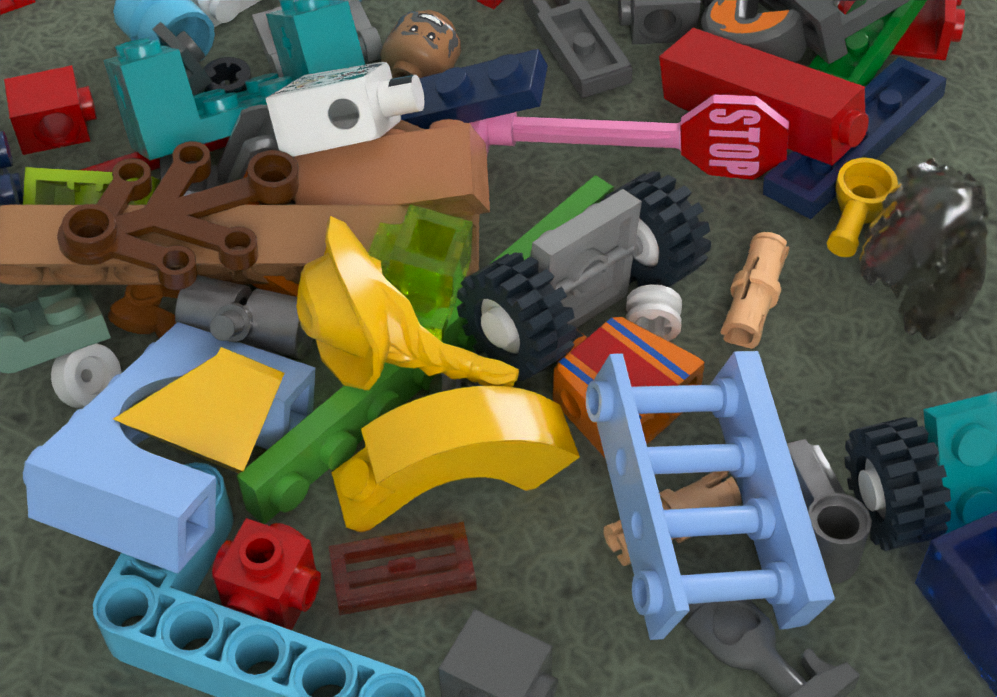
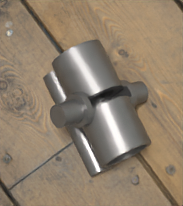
M197 275L196 281L190 287L179 292L175 309L176 323L180 322L210 332L220 341L240 342L270 353L295 359H303L313 341V338L307 336L301 327L296 308L297 297L263 289H256L252 292L249 286Z

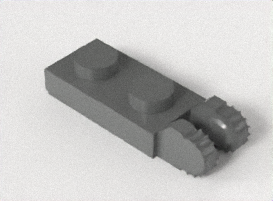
M523 0L526 14L581 98L632 83V64L587 0H554L557 7L553 9L550 8L546 0Z

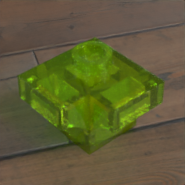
M410 204L403 223L386 224L380 222L368 253L371 257L381 261L382 274L385 279L410 301L419 324L442 341L457 301V291L462 287L460 283L465 279L471 262L473 222Z

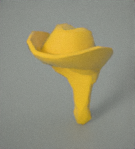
M330 216L326 227V249L324 255L305 264L300 276L296 308L302 329L307 336L316 340L321 361L343 385L369 391L381 376L384 364L390 363L404 368H420L428 376L443 373L452 380L468 378L469 381L478 382L482 386H514L515 381L518 379V368L499 360L485 358L471 351L445 344L421 326L410 301L383 276L381 261L369 255L345 222Z

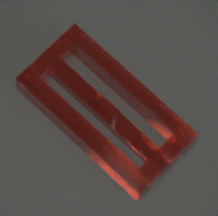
M464 521L328 546L340 615L477 590V580ZM452 545L455 548V553L417 560L411 556L390 560L388 565L351 572L346 570V565Z

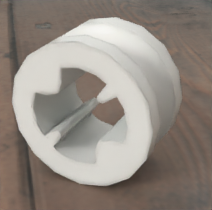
M650 284L632 290L627 296V320L667 341L676 338L681 332L682 319L680 314L682 299L672 288Z

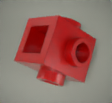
M248 518L244 520L234 540H227L222 544L212 568V577L215 580L222 606L289 630L294 628L301 612L308 611L312 606L321 581V573L316 570L309 539H306L299 531L288 525L272 523L268 526Z

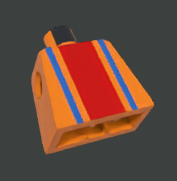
M611 317L589 337L576 329V337L570 340L574 343L573 348L556 361L558 363L554 368L553 401L560 404L564 414L605 458L597 423L592 422L587 413L586 391L589 383L595 379L610 354H623L631 387L702 385L705 362L692 353L623 317ZM683 412L639 414L646 444L652 441Z

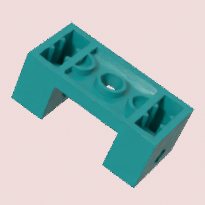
M279 0L282 9L266 13V17L284 77L279 78L278 73H270L245 81L247 90L238 93L226 94L224 89H215L193 96L179 49L160 45L159 40L150 41L149 37L115 46L117 56L103 61L131 148L147 159L153 160L172 154L174 149L184 142L195 141L205 144L228 137L233 131L241 110L256 105H267L265 98L300 77L313 73L365 65L349 2L344 0Z

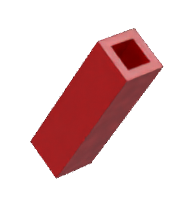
M696 28L688 31L659 56L665 100L679 108L691 111L713 95L757 96L789 121V150L831 166L851 147L859 145L867 132L869 118L865 113V86Z

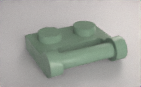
M52 285L37 294L38 300L16 308L0 302V372L15 373L111 338L103 315L87 285H78L76 287L74 285Z

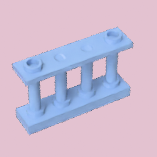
M733 352L710 385L631 387L623 354H610L595 379L587 387L586 409L590 420L597 423L634 573L632 581L633 602L637 612L640 615H644L650 640L664 639L690 611L688 604L766 598L768 603L773 606L779 630L807 626L835 600L759 352ZM712 412L719 419L726 444L647 447L639 414ZM729 471L736 478L743 502L742 506L663 510L655 475ZM747 533L749 538L754 540L762 570L680 575L671 538Z

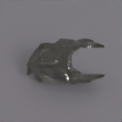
M929 158L926 163L917 164L906 169L907 174L900 177L901 183L886 196L883 201V208L864 234L867 241L863 245L859 257L860 273L868 285H873L879 279L884 286L891 288L897 300L904 285L908 286L898 310L899 313H903L904 330L910 336L919 331L927 341L935 339L955 321H959L972 306L978 290L981 291L986 273V237L988 234L987 219L989 215L984 185L970 173L963 175V172L956 171L951 166H940L934 158Z

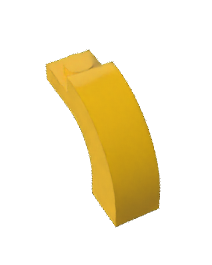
M473 386L428 395L403 404L374 419L361 428L366 447L331 473L346 528L361 533L371 530L408 502L436 486L460 479L486 477L499 479L528 491L536 489L579 459L580 456L560 404L540 394L521 388Z

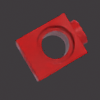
M72 65L4 79L9 117L23 155L90 142L87 121L97 119L90 87H78Z

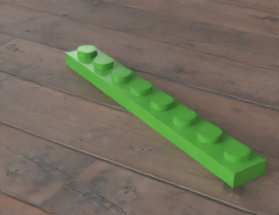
M596 175L593 176L492 262L514 252L523 253L524 260L529 258L532 242L537 240L544 232L554 230L583 213L590 205L600 203L606 195L613 192L614 186ZM456 291L420 321L419 324L443 343L473 352L475 350L472 346L477 341L473 335L466 336L462 326L467 324L468 321L458 316L457 306L463 302L456 298ZM385 363L381 376L369 391L344 385L247 466L244 472H240L237 475L246 510L262 524H266L280 511L285 513L296 508L305 498L309 486L328 469L335 470L353 456L357 444L364 439L361 428L383 414L405 404L422 388L429 390L430 383L435 375L428 376L420 368H404Z

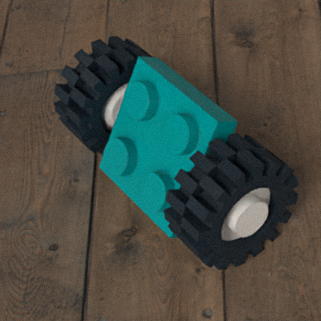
M997 391L923 409L925 428L924 426L918 427L916 419L903 417L858 428L848 434L850 439L846 440L845 449L849 456L844 457L845 468L851 473V477L846 478L849 490H854L856 499L862 502L868 509L872 520L870 539L875 545L880 544L881 550H893L939 538L945 544L997 531Z

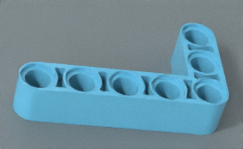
M195 462L184 465L216 476L215 532L178 574L121 553L98 590L93 602V616L108 649L115 658L126 664L215 697H312L311 695L315 690L330 684L343 688L334 697H425L424 687L419 680L404 670L194 596L220 547L230 533L234 521L224 479L220 472L209 464ZM144 616L141 621L134 625L121 626L124 621L131 617ZM194 639H209L205 645L198 649L182 650L187 643ZM258 662H275V665L265 673L257 675L246 673L251 666Z

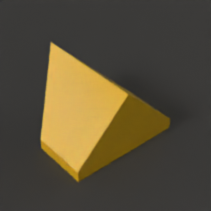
M220 347L217 355L113 418V420L174 448L236 473L244 472L284 372Z

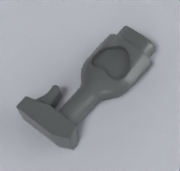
M751 600L688 604L690 611L685 615L688 618L685 626L719 661L729 667L752 670L758 673L780 697H845L855 689L860 674L847 662L838 666L828 664L819 659L813 650L809 648L804 651L801 661L802 666L811 677L806 682L778 654L776 650L775 629L769 618Z

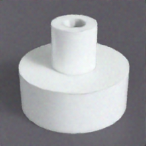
M96 343L57 357L52 366L51 381L53 389L61 401L74 408H84L108 386L114 376L122 372L115 354L107 347Z

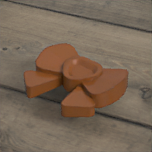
M162 284L127 285L124 297L111 305L108 318L113 324L123 330L136 334H151L155 332L160 339L176 324L175 315L159 307L163 296L178 298L180 290H171Z

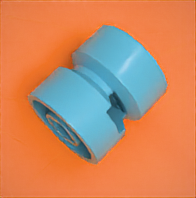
M116 0L113 10L115 23L131 40L149 37L150 41L159 40L160 45L165 46L152 30L157 24L162 22L175 36L185 31L199 46L205 56L212 47L215 37L214 24L191 0Z

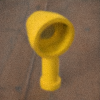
M856 158L848 161L840 168L836 180V197L842 215L836 229L830 233L827 240V247L833 254L840 257L853 256L859 246L858 238L863 225L876 220L892 203L898 187V179L895 172L887 164L872 158Z

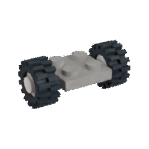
M652 171L647 175L644 173L606 195L600 203L590 205L583 213L554 230L544 232L537 240L532 242L529 258L524 260L523 253L514 252L511 255L506 254L466 277L460 283L463 287L457 291L456 298L463 302L457 306L459 317L465 318L468 321L467 324L462 326L465 335H473L477 341L472 346L478 355L485 352L490 359L499 360L518 368L517 381L530 379L571 351L574 343L570 340L576 337V328L624 298L628 293L629 284L637 280V288L650 284L663 285L670 288L699 269L706 262L708 257L705 253L711 250V241L703 238V236L710 232L708 221L699 222L697 215L704 212L700 203L697 202L691 206L687 199L692 192L685 185L676 190V178L670 175L661 178L660 172Z

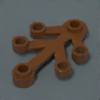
M195 141L184 142L174 149L172 153L173 163L145 207L123 214L130 201L141 200L151 193L152 178L150 167L146 162L135 158L122 160L114 166L112 170L113 180L97 204L79 205L71 209L64 216L57 234L60 251L67 259L77 264L97 265L115 258L157 271L159 282L171 290L188 288L196 281L197 265L195 254L184 246L174 245L164 248L136 237L155 232L219 252L220 262L228 269H248L258 259V245L255 233L245 227L228 228L198 218L254 201H258L261 205H286L298 191V164L291 155L283 151H263L256 154L249 161L247 168L248 177L184 196L192 183L202 182L211 174V158L207 146ZM197 161V163L188 164L186 162ZM130 178H138L136 181H126ZM235 246H242L246 249L236 251L231 250L230 248ZM175 265L185 266V268L180 270L168 269Z

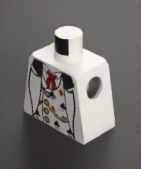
M387 62L304 75L265 98L279 151L288 153L292 157L380 138L401 121V115L423 111L424 92L419 77L417 75H409L392 79Z

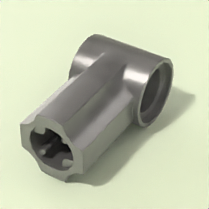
M806 439L787 443L830 584L841 583L851 578L858 569L871 528L872 520L869 511L862 502L845 494L819 445H811Z

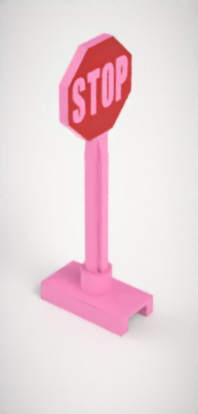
M713 95L682 116L679 123L517 117L516 112L470 123L486 143L487 156L490 145L515 146L516 141L676 148L681 151L683 157L708 175L755 180L776 167L780 162L787 160L789 121L757 96Z

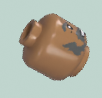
M432 10L410 11L399 18L386 39L380 52L381 62H387L389 65L392 79L409 75H417L419 78L453 68L461 54V42L452 22L444 15Z

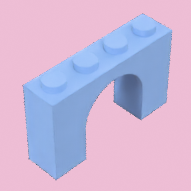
M177 322L159 340L149 344L144 353L124 372L114 376L108 386L83 409L77 410L71 416L69 422L43 446H38L31 452L25 461L23 470V481L27 491L28 518L178 574L215 532L216 476L139 448L136 445L150 436L113 420V418L217 355L220 347H223L284 372L280 386L255 443L256 446L269 449L313 412L316 367L240 342L220 341L210 332Z

